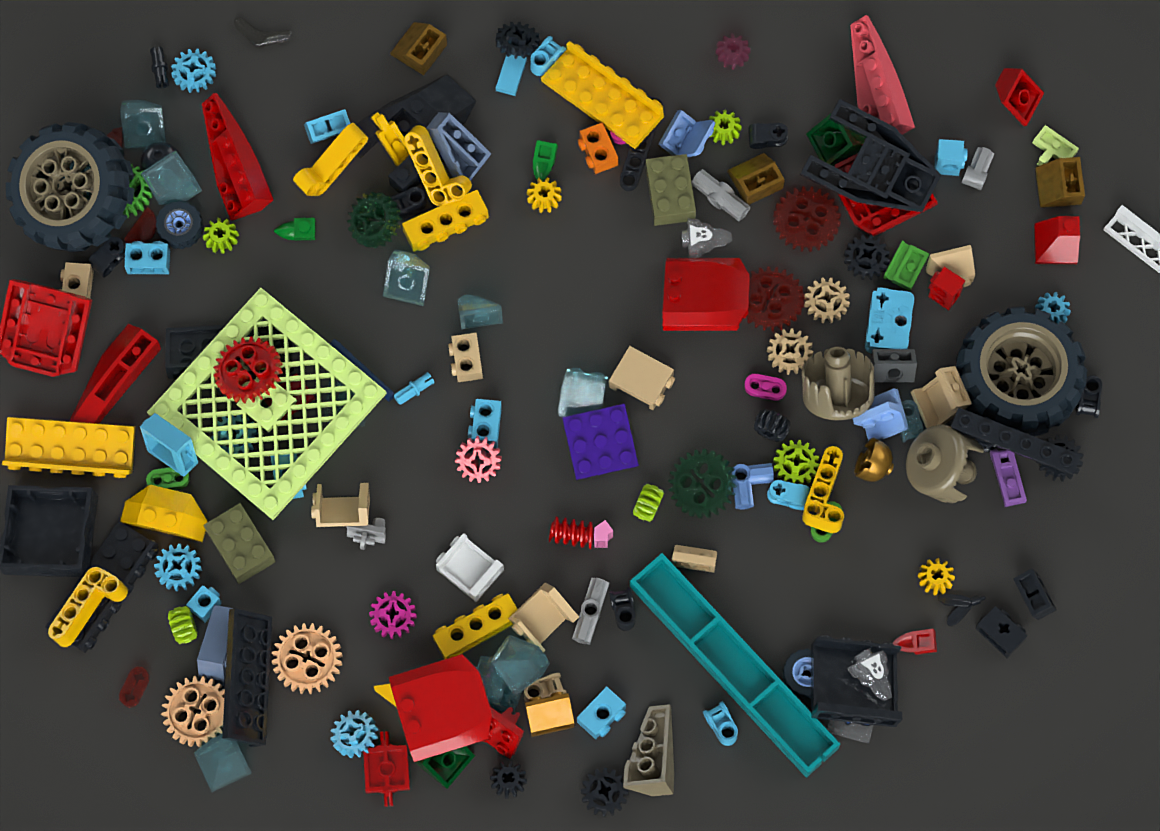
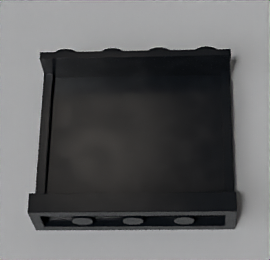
M828 635L817 636L811 644V718L897 727L903 720L902 712L898 711L897 654L901 650V646H895L889 642L878 644L870 640L852 641L851 638L835 639ZM879 654L880 662L884 668L883 677L881 679L875 678L871 671L862 665L861 662ZM874 662V664H871V666L876 668V662Z

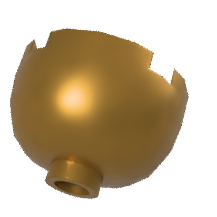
M873 437L865 444V447L868 449L865 453H860L854 469L856 477L869 482L878 481L886 474L889 475L894 467L890 448L882 441Z

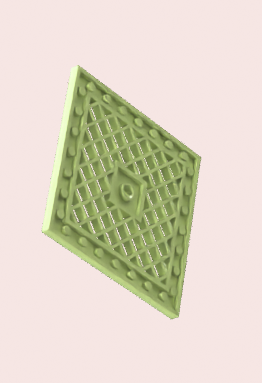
M260 288L147 413L150 416L156 413L192 439L196 455L269 518L274 520L387 392L265 290ZM269 326V335L258 336V327ZM273 327L282 334L273 335ZM253 329V339L255 342L258 338H261L262 341H269L270 346H274L273 340L284 339V348L276 349V352L278 354L285 353V362L282 363L283 365L280 368L286 369V377H279L280 382L274 381L276 389L269 388L270 395L262 394L263 399H272L270 407H262V400L257 396L254 403L248 398L246 404L240 398L236 405L241 410H232L233 397L231 399H228L227 396L216 397V388L218 386L213 375L217 372L213 367L219 365L216 358H222L220 351H228L226 345L233 347V341L235 340L239 344L242 337L248 342L250 337L247 336ZM288 339L298 347L289 348ZM300 352V361L289 362V353ZM304 352L313 360L304 361ZM240 359V364L243 366V368L247 371H252L249 370V368L245 366V363ZM315 365L316 374L305 375V366ZM319 365L322 366L329 373L320 374ZM300 366L301 375L290 376V367ZM237 367L232 368L230 372L235 371ZM211 376V383L204 384ZM331 378V387L321 388L320 379ZM335 378L338 381H340L344 386L336 387ZM316 379V388L306 389L305 380ZM250 381L245 382L243 386L248 385ZM301 381L302 390L291 391L290 382ZM286 382L287 391L278 383ZM212 389V398L202 399L201 390ZM347 391V400L336 401V392ZM197 392V399L190 400V398ZM332 392V402H321V393ZM317 394V403L306 404V395ZM302 395V404L294 405L297 400L293 396ZM227 402V411L217 412V403ZM212 403L213 412L202 413V404ZM187 405H197L198 414H187ZM337 406H344L337 414ZM333 407V416L322 417V408ZM181 408H183V415L179 412ZM318 408V417L307 418V409ZM303 409V419L292 420V410ZM288 412V420L280 421ZM243 415V424L233 425L232 416ZM247 415L257 423L247 424ZM228 416V425L218 426L217 417ZM202 418H213V427L203 428ZM198 419V427L189 420ZM322 422H330L323 430ZM318 423L319 432L308 433L307 424ZM303 424L304 433L293 434V425ZM288 425L289 435H278V426ZM258 428L259 437L248 438V429ZM263 428L268 433L273 429L274 436L263 437ZM243 429L244 439H233V430ZM228 431L229 440L218 441V432ZM213 432L214 441L205 433ZM316 437V439L310 445H308V438ZM304 438V448L294 449L293 439ZM289 440V449L279 450L278 441ZM274 441V451H264L263 442ZM248 443H259V452L249 453ZM244 444V453L234 454L233 445ZM229 445V454L220 446ZM302 453L294 462V454ZM290 454V464L279 465V455ZM275 456V465L264 466V457ZM260 457V466L249 467V458ZM245 458V467L235 459ZM288 469L280 478V470ZM275 470L276 480L265 481V471ZM251 472H260L261 481Z

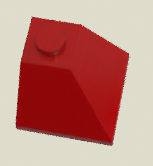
M1004 68L995 84L1001 103L1023 126H1027L1044 92L1023 69Z
M1057 216L1034 224L1035 264L1078 263L1080 242L1079 216Z

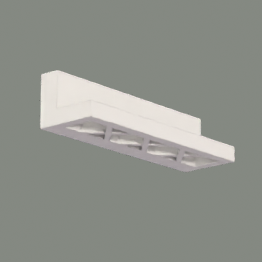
M1121 205L1115 216L1104 227V231L1160 273V234ZM1118 221L1124 226L1125 232L1117 233L1111 227ZM1129 236L1139 237L1141 245H1132L1129 242ZM1153 248L1157 251L1158 258H1149L1146 255L1145 249Z

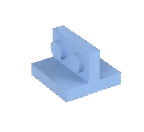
M895 388L875 396L871 407L862 415L853 418L854 425L865 428L868 441L873 437L881 441L909 429L899 391Z

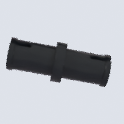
M158 46L157 52L156 47L150 49L153 62L151 69L155 74L156 87L161 89V84L163 83V88L169 86L166 72L168 65L164 60L163 48Z

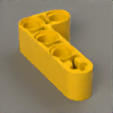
M355 123L349 124L311 168L301 169L294 176L293 181L307 196L323 194L367 143L368 137Z
M421 125L413 127L406 134L404 141L431 202L436 206H442L463 199L472 187L470 179L463 175L449 179L427 129ZM422 154H425L428 159H425ZM430 172L434 173L436 175V178L433 177Z
M835 446L828 447L824 451L802 515V520L806 525L828 533L840 531L844 519V513L840 508L827 504L843 458L841 449ZM831 459L834 460L832 465L829 464ZM822 476H828L830 479H824ZM815 494H822L823 497H818ZM810 511H814V512H816L817 514H816V515H812V514H810L809 512H810ZM829 518H835L837 521L833 522Z
M99 567L90 568L48 629L49 636L61 647L70 646L104 596L112 601L120 602L128 594L127 587L116 576Z

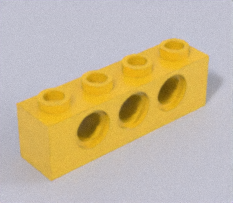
M478 190L466 194L461 200L439 206L402 223V227L413 252L416 250L422 251L436 241H445L454 233L460 234L474 224L480 225L484 223L489 216ZM464 211L470 213L467 217H463L460 214ZM444 220L451 221L449 225L441 224ZM426 228H430L433 230L429 234H425L422 232Z
M497 595L491 600L490 604L486 606L482 604L476 607L472 614L458 617L454 620V624L449 627L442 626L438 628L432 636L443 658L448 659L458 656L512 626L513 623L509 618L518 609L510 595ZM493 611L501 614L500 618L496 620L491 619L489 615ZM473 622H480L482 624L479 630L470 628ZM456 632L463 634V638L459 641L451 638Z

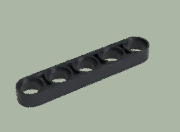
M654 97L650 98L651 100L655 99L662 104V101L660 99ZM658 124L644 139L647 142L645 148L637 147L634 149L630 146L620 175V185L626 191H632L638 186ZM632 158H638L641 164L633 167L629 161ZM631 176L635 179V182L632 185H626L623 179Z

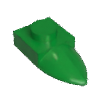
M537 140L533 158V171L536 180L540 178L543 181L550 173L553 164H555L558 144Z
M294 218V221L278 226L274 229V232L288 240H315L316 220L315 218Z

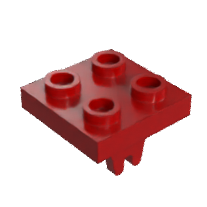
M491 707L493 717L489 739L483 742H487L500 754L511 759L524 734V731L515 725L520 717V713L517 712L515 715H512L513 708L510 707L500 714Z

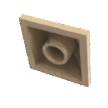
M971 245L931 254L926 272L933 276L936 271L941 272L945 266L966 280L964 287L969 286L975 277Z

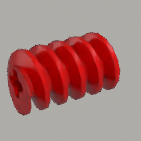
M556 516L551 524L549 542L554 537L555 543L558 544L561 538H563L564 545H567L571 540L572 546L575 547L578 541H580L581 548H584L586 543H588L589 549H592L594 539L593 524L589 522L588 526L585 527L584 520H581L577 526L575 519H572L571 523L568 524L566 517H564L562 523H559V518Z

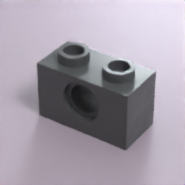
M915 349L872 350L871 362L874 366V382L904 383L915 381L917 367Z

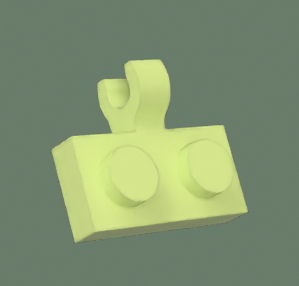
M1046 125L1032 142L1044 151L1039 158L1038 166L1049 163L1052 157L1054 159L1074 157L1079 150L1078 147Z

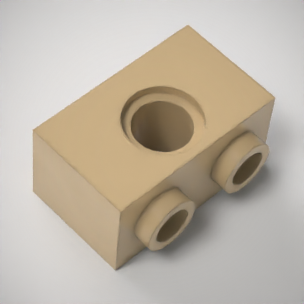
M66 262L65 269L61 270V282H63L62 289L59 290L90 299L94 274L91 264ZM73 284H80L77 289H70Z

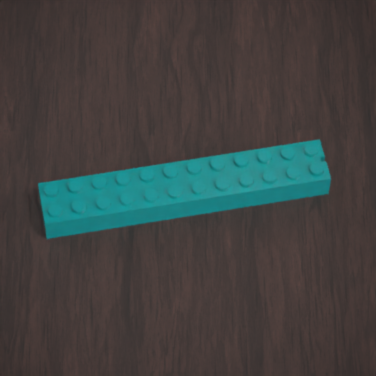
M663 553L630 580V588L806 778L821 765L822 760L825 762L839 749L840 743L818 719L811 718V712Z

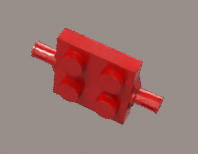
M382 731L380 732L381 745L368 748L369 753L363 751L366 793L378 792L384 794V807H388V798L389 806L391 807L394 806L392 793L410 790L407 745L395 746L389 744V732L385 731L384 740V732Z

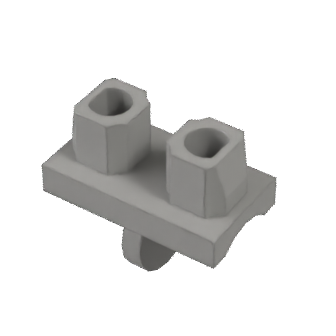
M374 518L372 525L346 526L347 537L353 538V542L360 543L361 550H365L367 544L374 545L375 542L385 544L386 528L385 520L382 518Z

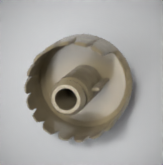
M833 347L825 350L824 357H822L821 351L817 352L814 358L812 356L809 357L802 366V397L806 408L814 415L828 420H847L865 413L874 401V366L867 356L864 359V355L861 352H857L856 357L853 349L846 350L842 347Z
M931 426L922 431L909 448L906 458V473L909 482L918 492L939 501L948 503L963 501L967 495L959 492L953 486H956V482L968 484L974 481L977 469L972 461L966 459L968 457L967 453L968 450L983 453L984 449L976 438L954 430L950 426Z

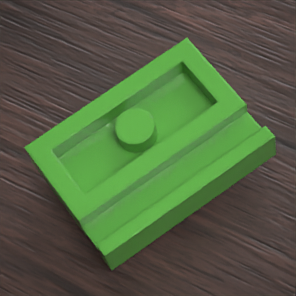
M902 241L883 278L911 291L929 257V253Z

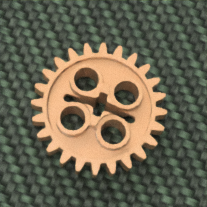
M303 623L301 630L296 625L294 626L293 633L286 630L288 636L285 638L280 635L282 644L275 643L278 651L272 652V655L277 657V659L272 660V664L278 665L273 669L275 673H280L277 677L278 680L285 679V687L292 684L291 690L293 692L299 687L301 694H303L305 688L308 689L310 694H312L315 687L320 692V685L322 684L328 688L327 680L329 679L334 682L335 678L332 674H340L336 666H342V661L337 660L343 657L341 652H336L341 648L340 644H334L337 641L336 637L329 638L331 632L328 630L323 633L322 626L315 630L313 623L310 629H307L305 623ZM304 640L308 642L304 649L296 647L299 641ZM319 649L327 650V654L324 657L316 656V652ZM293 650L303 657L310 655L313 661L307 660L305 663L301 656L291 654L290 651ZM291 660L298 661L297 667L292 669L288 668L287 664ZM315 662L323 663V664H325V666H324V667H321V666H319L318 664H316ZM311 668L318 670L317 675L314 677L307 676V672Z
M193 676L192 682L185 678V685L177 682V690L170 688L173 695L165 696L169 703L162 704L167 711L161 713V715L168 719L163 724L165 726L170 725L166 731L168 733L174 732L172 738L175 740L180 738V743L183 745L188 740V746L190 747L194 745V742H196L198 747H201L202 741L209 746L210 738L218 741L216 734L220 733L222 735L225 690L220 691L222 688L220 683L214 686L215 680L212 678L208 683L205 676H202L200 682L196 676ZM193 692H196L197 699L193 702H189V695ZM216 701V708L213 711H208V704ZM195 709H197V710L200 709V710H201V713H200V714H197V713L195 714V713H193V711H194ZM182 712H187V719L179 722V715ZM201 721H206V728L198 731V724Z

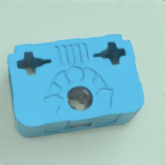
M877 288V291H873L865 339V349L867 352L872 353L873 349L908 348L914 305V295L911 292L888 288ZM880 299H883V302H884V304L882 305V308L880 307V306H881ZM897 322H902L903 325L898 326ZM876 334L878 335L877 338L879 343H875L874 338L876 337Z

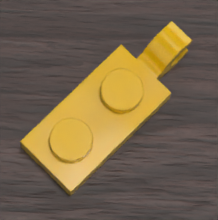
M377 112L371 116L374 123L379 127L376 135L395 165L399 166L410 155L405 145V138L395 122L390 121L388 123L383 114L380 115Z

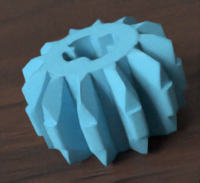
M1047 292L1044 298L1039 297V304L1035 305V310L1039 309L1051 314L1049 319L1057 324L1060 321L1067 322V316L1070 315L1071 311L1067 309L1070 303L1063 302L1065 299L1064 295L1058 298L1057 292H1054L1051 297Z

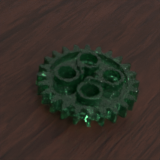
M695 449L694 456L687 452L688 459L680 457L682 464H674L677 471L670 472L674 479L668 480V482L673 484L674 487L668 490L675 493L671 499L674 501L678 500L675 506L678 508L682 507L681 511L683 513L689 511V516L691 517L697 514V517L702 519L703 514H705L707 518H711V512L719 515L718 508L726 510L724 503H732L728 498L729 495H736L731 491V488L737 487L736 484L732 483V480H735L737 476L730 474L735 469L727 467L730 461L727 459L723 460L724 456L721 454L716 456L714 450L709 453L707 449H703L701 454L699 450ZM703 464H707V471L701 474V466ZM692 469L700 479L704 480V485L715 495L714 498L711 497L705 488L701 487V482L691 473ZM691 478L692 484L690 487L685 488L686 479ZM720 479L721 485L715 490L713 487L714 482ZM704 493L705 500L699 504L698 497Z

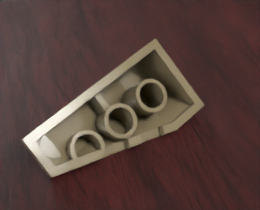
M671 705L650 706L641 725V733L637 743L634 742L632 747L633 753L630 760H627L625 764L623 787L649 796L671 795L674 791Z

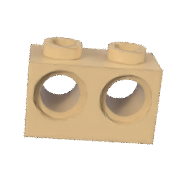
M477 333L451 336L452 343L448 344L450 356L455 358V363H451L453 376L457 375L458 382L483 379ZM461 345L469 346V349L466 351H460L458 348ZM466 364L472 366L469 371H463L461 367Z

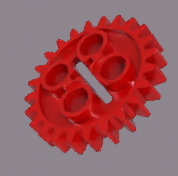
M250 336L249 341L246 342L244 337H242L239 344L234 340V346L226 345L228 351H220L222 358H216L219 365L213 367L217 372L213 375L217 380L215 383L220 388L219 390L222 394H225L228 399L233 397L236 403L240 398L244 404H246L248 398L254 403L257 396L263 400V393L270 395L268 389H276L274 381H281L277 376L283 373L280 368L283 365L281 360H279L281 357L276 352L274 346H270L268 341L263 343L261 338H258L255 342L253 337ZM253 354L251 358L246 359L248 355ZM237 358H240L249 370H252L253 374L260 380L259 382H256L251 377L248 371L236 360ZM237 367L235 371L230 372L232 368ZM262 368H266L264 372L259 373ZM250 381L248 385L243 386L245 382Z

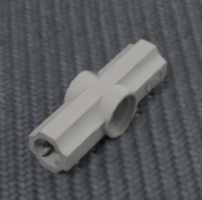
M703 169L691 181L695 188L707 196L708 201L714 207L722 208L737 221L742 220L750 210V206L736 196L728 184L717 181Z
M591 578L572 637L578 643L589 645L591 643L610 584L603 579ZM588 607H594L597 612L594 615H588L585 610Z

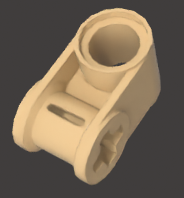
M560 673L550 674L544 678L527 683L524 689L525 701L529 702V699L533 698L528 695V691L531 689L538 690L539 696L542 699L551 697L550 694L555 692L566 694L567 692L563 690L560 681Z

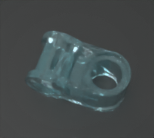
M912 400L902 402L903 408H910L913 412L910 416L905 415L909 429L900 432L902 443H905L906 440L915 439L923 431L918 406Z

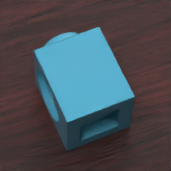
M202 585L186 606L194 615L206 623L211 616L214 605L220 606L222 602L219 598L220 594L212 587L207 589ZM203 599H211L208 606H200V602Z

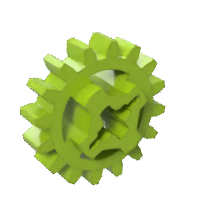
M790 440L788 447L783 443L781 447L783 451L777 449L776 455L778 457H774L773 460L776 463L774 471H779L777 477H784V481H791L794 484L796 482L803 484L804 480L810 483L811 476H816L817 472L815 470L820 465L815 463L819 461V456H814L816 449L809 450V443L807 442L803 446L801 445V440H798L797 444ZM794 451L791 455H786L787 453ZM795 460L799 461L798 466H794ZM806 471L805 474L798 476L801 472Z

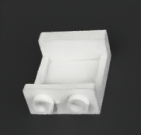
M463 533L460 537L456 536L450 544L451 548L447 553L443 552L436 560V568L438 572L477 602L504 571V566L501 562L493 560L478 548Z

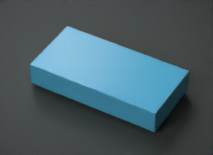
M506 54L496 85V91L516 96L527 57L523 59L521 56H518L515 59L514 55L507 57Z

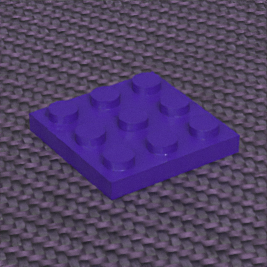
M625 404L562 417L576 480L639 466Z

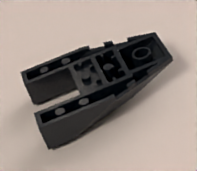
M445 75L386 104L358 122L356 125L368 137V141L357 153V156L362 158L380 141L376 135L379 127L371 118L377 112L380 115L383 114L388 123L390 121L395 122L405 138L406 134L417 125L427 128L438 112L450 113L463 126L473 110L476 100L448 75ZM434 144V146H435V148H436V150H437V152H438V155H439L441 161L443 162L444 160L442 159V157H441V155H440V153H439V151H438L436 145ZM422 154L425 159H428L425 154ZM410 155L388 175L390 185L399 194L412 187H417L422 182Z
M839 99L829 120L866 138L848 174L810 155L800 175L858 203L923 212L941 174L895 127Z

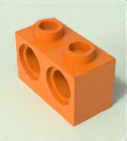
M603 122L580 131V139H577L581 151L585 150L587 154L585 159L589 169L593 168L595 174L618 166V156ZM590 138L598 139V141L594 143L589 142L588 140ZM599 155L606 157L604 160L596 159Z

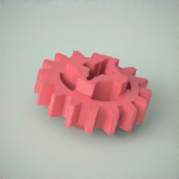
M476 436L475 441L469 437L467 444L461 443L460 447L462 450L457 449L456 454L460 456L455 459V463H460L457 470L464 471L462 474L463 478L469 475L470 482L474 478H477L478 483L481 482L482 478L489 481V474L495 477L497 473L495 469H500L501 465L497 463L502 460V456H497L500 449L493 448L494 441L490 444L487 443V437L483 441H480L479 436ZM474 447L472 453H467V455H465V453L470 448ZM477 452L480 460H482L480 466L477 459H475ZM492 464L488 470L483 472L486 465Z

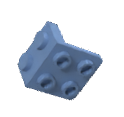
M677 110L658 145L672 156L687 154V157L697 156L703 151L707 138L712 135L716 122L713 120L696 122L684 111Z

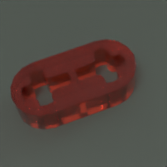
M135 667L130 671L120 691V701L126 707H135L140 702L149 683V674L143 667ZM142 672L144 680H139L135 686L136 679L134 676ZM132 689H134L133 696L135 699H130L127 702V699L124 697L125 694L129 695Z

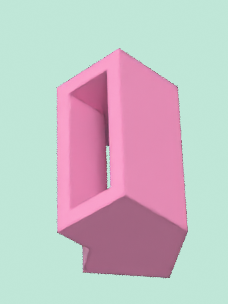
M604 520L594 527V548H608V541L613 538V529Z

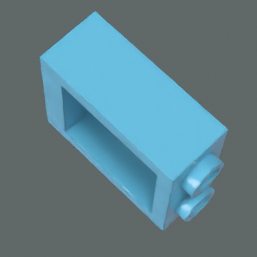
M156 413L146 419L140 426L147 451L183 477L198 464L192 439Z

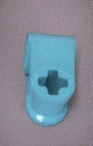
M548 36L531 55V72L536 76L544 75L566 51V47H561L553 41V37ZM538 61H540V62H543L544 64H543V65H537V64H535V63L538 62Z
M776 480L771 483L767 491V498L774 504L796 510H804L810 488L803 484ZM775 489H779L780 495H776Z
M723 701L719 702V705L715 708L703 711L707 723L713 729L721 744L733 745L737 740L738 729ZM730 729L734 735L726 738L722 735V732Z

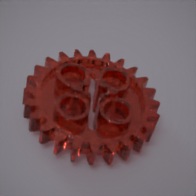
M802 186L801 192L794 188L793 195L790 192H786V198H780L781 204H776L775 208L778 211H774L773 217L776 219L773 220V225H778L775 228V232H781L780 240L786 238V246L793 243V250L800 246L801 252H803L805 247H808L809 252H812L813 246L819 251L821 243L827 247V239L830 241L834 240L833 234H838L836 227H840L841 222L838 219H840L841 213H836L839 206H833L835 199L828 200L829 193L822 196L821 189L814 192L813 186H811L810 190L806 191V188ZM802 203L806 205V208L799 209L796 205ZM823 212L826 216L818 217L815 213ZM795 221L798 223V226L792 227L788 223ZM814 229L817 231V234L811 235L807 231Z
M767 266L765 272L760 267L758 274L751 271L749 312L746 316L748 317L747 323L750 324L754 321L755 328L763 325V331H765L767 326H770L771 331H774L775 326L782 330L783 323L789 327L790 319L796 322L797 315H801V308H804L803 300L805 298V294L802 293L803 286H798L799 279L793 280V273L786 276V269L781 273L778 272V267L771 271L770 267ZM767 284L770 287L764 288L761 285ZM777 284H779V286L777 287V289H776L775 292H774L775 286H776ZM781 293H788L789 295H788V296H782V295H780V294H781ZM759 301L761 304L755 305L752 302ZM777 309V310H779L780 312H778V313H773V312H771V310Z

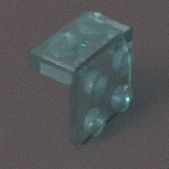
M579 368L567 369L558 409L559 416L567 417L602 409L608 377H605L600 372L589 374L584 373Z

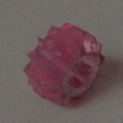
M733 33L730 38L724 35L723 41L717 43L716 55H718V61L724 62L725 68L729 64L732 65L733 70L736 64L742 67L743 61L747 62L749 60L748 54H750L751 49L747 47L748 41H742L741 35L738 38H735Z

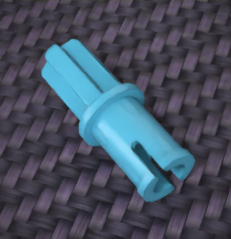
M426 372L423 376L413 382L410 381L409 385L395 393L394 398L397 403L401 405L415 395L419 396L421 391L434 384L433 378L429 379L431 375Z

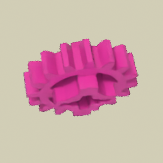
M395 591L392 592V596H388L385 592L384 599L377 597L378 604H371L375 611L369 612L370 617L374 618L370 622L371 625H376L374 628L375 632L377 633L382 630V637H385L388 633L391 639L394 638V634H398L402 638L401 632L403 631L410 633L408 626H415L411 619L417 618L416 613H412L416 609L415 605H410L411 599L407 598L404 600V593L397 597ZM398 603L402 604L407 611L400 609ZM394 608L396 615L392 623L389 615L392 614ZM379 620L385 621L388 624V627L382 625Z

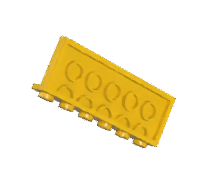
M569 41L566 44L567 50L541 77V82L598 123L603 122L606 129L636 149L664 118L662 104L655 99L651 100L642 89L633 87L625 77L621 78L616 75L611 67L602 65L594 55H588L579 44L574 45Z
M7 417L5 460L2 461V465L8 466L10 470H21V467H29V471L40 472L42 468L50 469L51 473H63V470H71V474L84 475V471L92 472L93 476H105V473H113V477L126 478V474L133 473L135 426Z

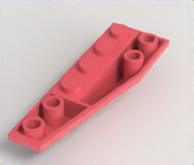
M865 15L850 25L857 105L862 111L892 125L903 135L915 128L891 59L870 18Z

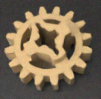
M821 278L820 284L814 281L813 287L808 286V293L804 297L805 300H808L804 306L810 307L808 315L814 313V320L820 317L822 323L825 322V319H829V322L833 323L834 317L840 320L841 314H846V308L850 304L847 301L850 294L845 293L846 286L840 288V281L834 284L832 278L829 279V282H825V279ZM820 290V294L816 295L815 298H813L814 295ZM841 303L840 306L834 311V307Z
M792 328L790 333H786L785 329H783L781 336L775 333V340L770 339V347L767 348V352L771 354L768 355V361L774 360L772 367L779 366L780 373L785 369L787 375L790 374L791 370L798 374V368L802 369L803 364L808 358L813 356V351L809 350L812 348V343H806L808 336L802 338V331L794 334ZM777 346H779V349L781 350L778 356L776 354ZM802 348L804 350L803 357H801V354L799 353ZM786 350H788V351L794 350V353H792V352L786 353Z

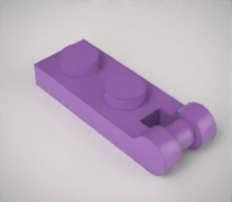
M997 449L990 450V457L994 465L1004 506L1008 507L1026 503L1027 499L1014 452L1005 449L1000 451ZM1006 458L1008 462L1001 463L1000 459Z

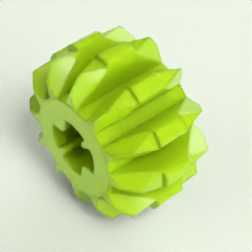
M725 109L723 114L716 111L715 117H709V120L716 122L713 128L714 131L710 136L714 137V143L721 140L722 145H725V141L732 144L733 138H739L738 132L741 131L742 126L739 125V117L734 118V112L728 115Z
M220 218L217 219L215 224L210 221V227L204 228L206 234L203 235V239L207 241L206 247H212L214 253L220 249L221 253L224 254L226 248L232 251L231 244L237 245L238 241L236 238L239 236L238 231L235 230V224H230L228 219H225L222 223Z
M644 485L634 507L633 514L643 521H652L664 495L663 490L654 485Z
M183 606L169 611L168 619L175 641L182 644L196 639L198 632L190 609L187 606Z

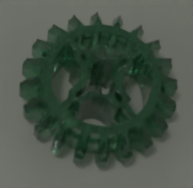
M370 192V195L363 194V199L356 198L358 204L351 205L354 210L353 212H348L351 216V219L347 220L348 224H351L348 228L352 232L351 237L356 239L358 244L364 245L367 248L371 246L372 248L386 246V241L392 242L391 236H398L395 232L396 228H401L397 224L398 221L402 220L400 216H397L401 212L399 208H396L397 203L392 201L390 196H385V194L380 192L378 194ZM369 219H377V220H380V221H379V222H377V221H374V222H373V221H371V220H369Z

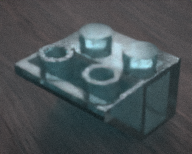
M481 656L477 670L481 674L490 707L500 711H506L512 707L513 711L511 714H515L528 673L500 658Z

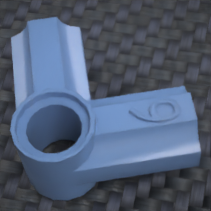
M772 463L749 466L738 464L733 468L731 482L733 485L735 509L742 510L754 507L751 485L774 482ZM739 472L744 473L746 478L739 480L735 475Z

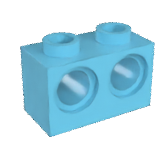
M344 109L306 122L304 127L310 144L339 135L350 124V121Z
M133 241L132 243H126L124 267L127 274H169L170 249L168 244L162 241H154L153 243ZM136 254L142 255L138 260L132 259ZM157 254L163 255L159 260L153 259Z
M476 399L475 406L471 405L470 418L474 419L473 426L469 425L468 438L470 437L475 441L476 436H479L478 432L480 430H487L489 432L485 436L488 438L487 443L490 444L494 441V447H498L502 411L501 401ZM483 410L491 411L489 416H482L480 413ZM479 436L480 441H483L485 437Z

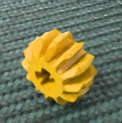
M548 177L545 179V182L538 178V184L532 182L530 184L531 189L527 190V195L529 196L527 201L532 203L533 210L539 207L540 213L544 209H547L550 213L551 206L557 208V202L562 200L560 195L561 188L556 187V181L549 183Z
M936 558L934 564L929 559L927 560V566L921 565L920 569L922 572L918 573V578L923 580L920 581L919 585H927L925 592L928 593L930 589H933V595H937L939 589L942 594H945L946 588H952L951 581L955 580V576L951 573L954 569L953 567L946 568L947 561L940 564V559ZM939 574V578H937L936 580L933 579V576Z

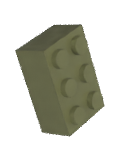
M687 154L646 159L645 170L654 226L695 221L696 208Z
M241 503L203 525L238 584H241L276 562L273 554Z

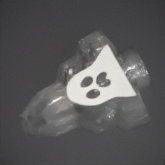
M687 219V230H682V248L688 247L689 258H700L703 253L711 252L714 247H721L732 241L731 232L722 228H712L708 223H700L699 219Z
M868 649L855 656L856 663L848 667L853 678H858L863 685L869 686L873 693L881 700L886 701L892 697L891 685L887 679L889 670L886 666L888 659L884 650L872 654L871 650Z

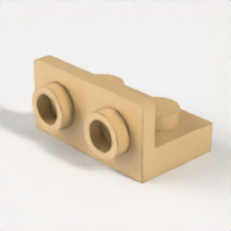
M675 545L672 564L675 567L714 573L717 551Z

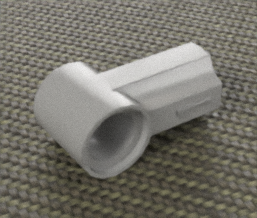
M985 147L977 148L972 163L968 166L963 177V184L982 190L988 175V168L994 156L990 149Z

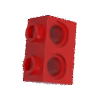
M944 266L941 272L936 271L931 278V284L928 287L930 289L928 297L947 310H950L960 297L966 280Z

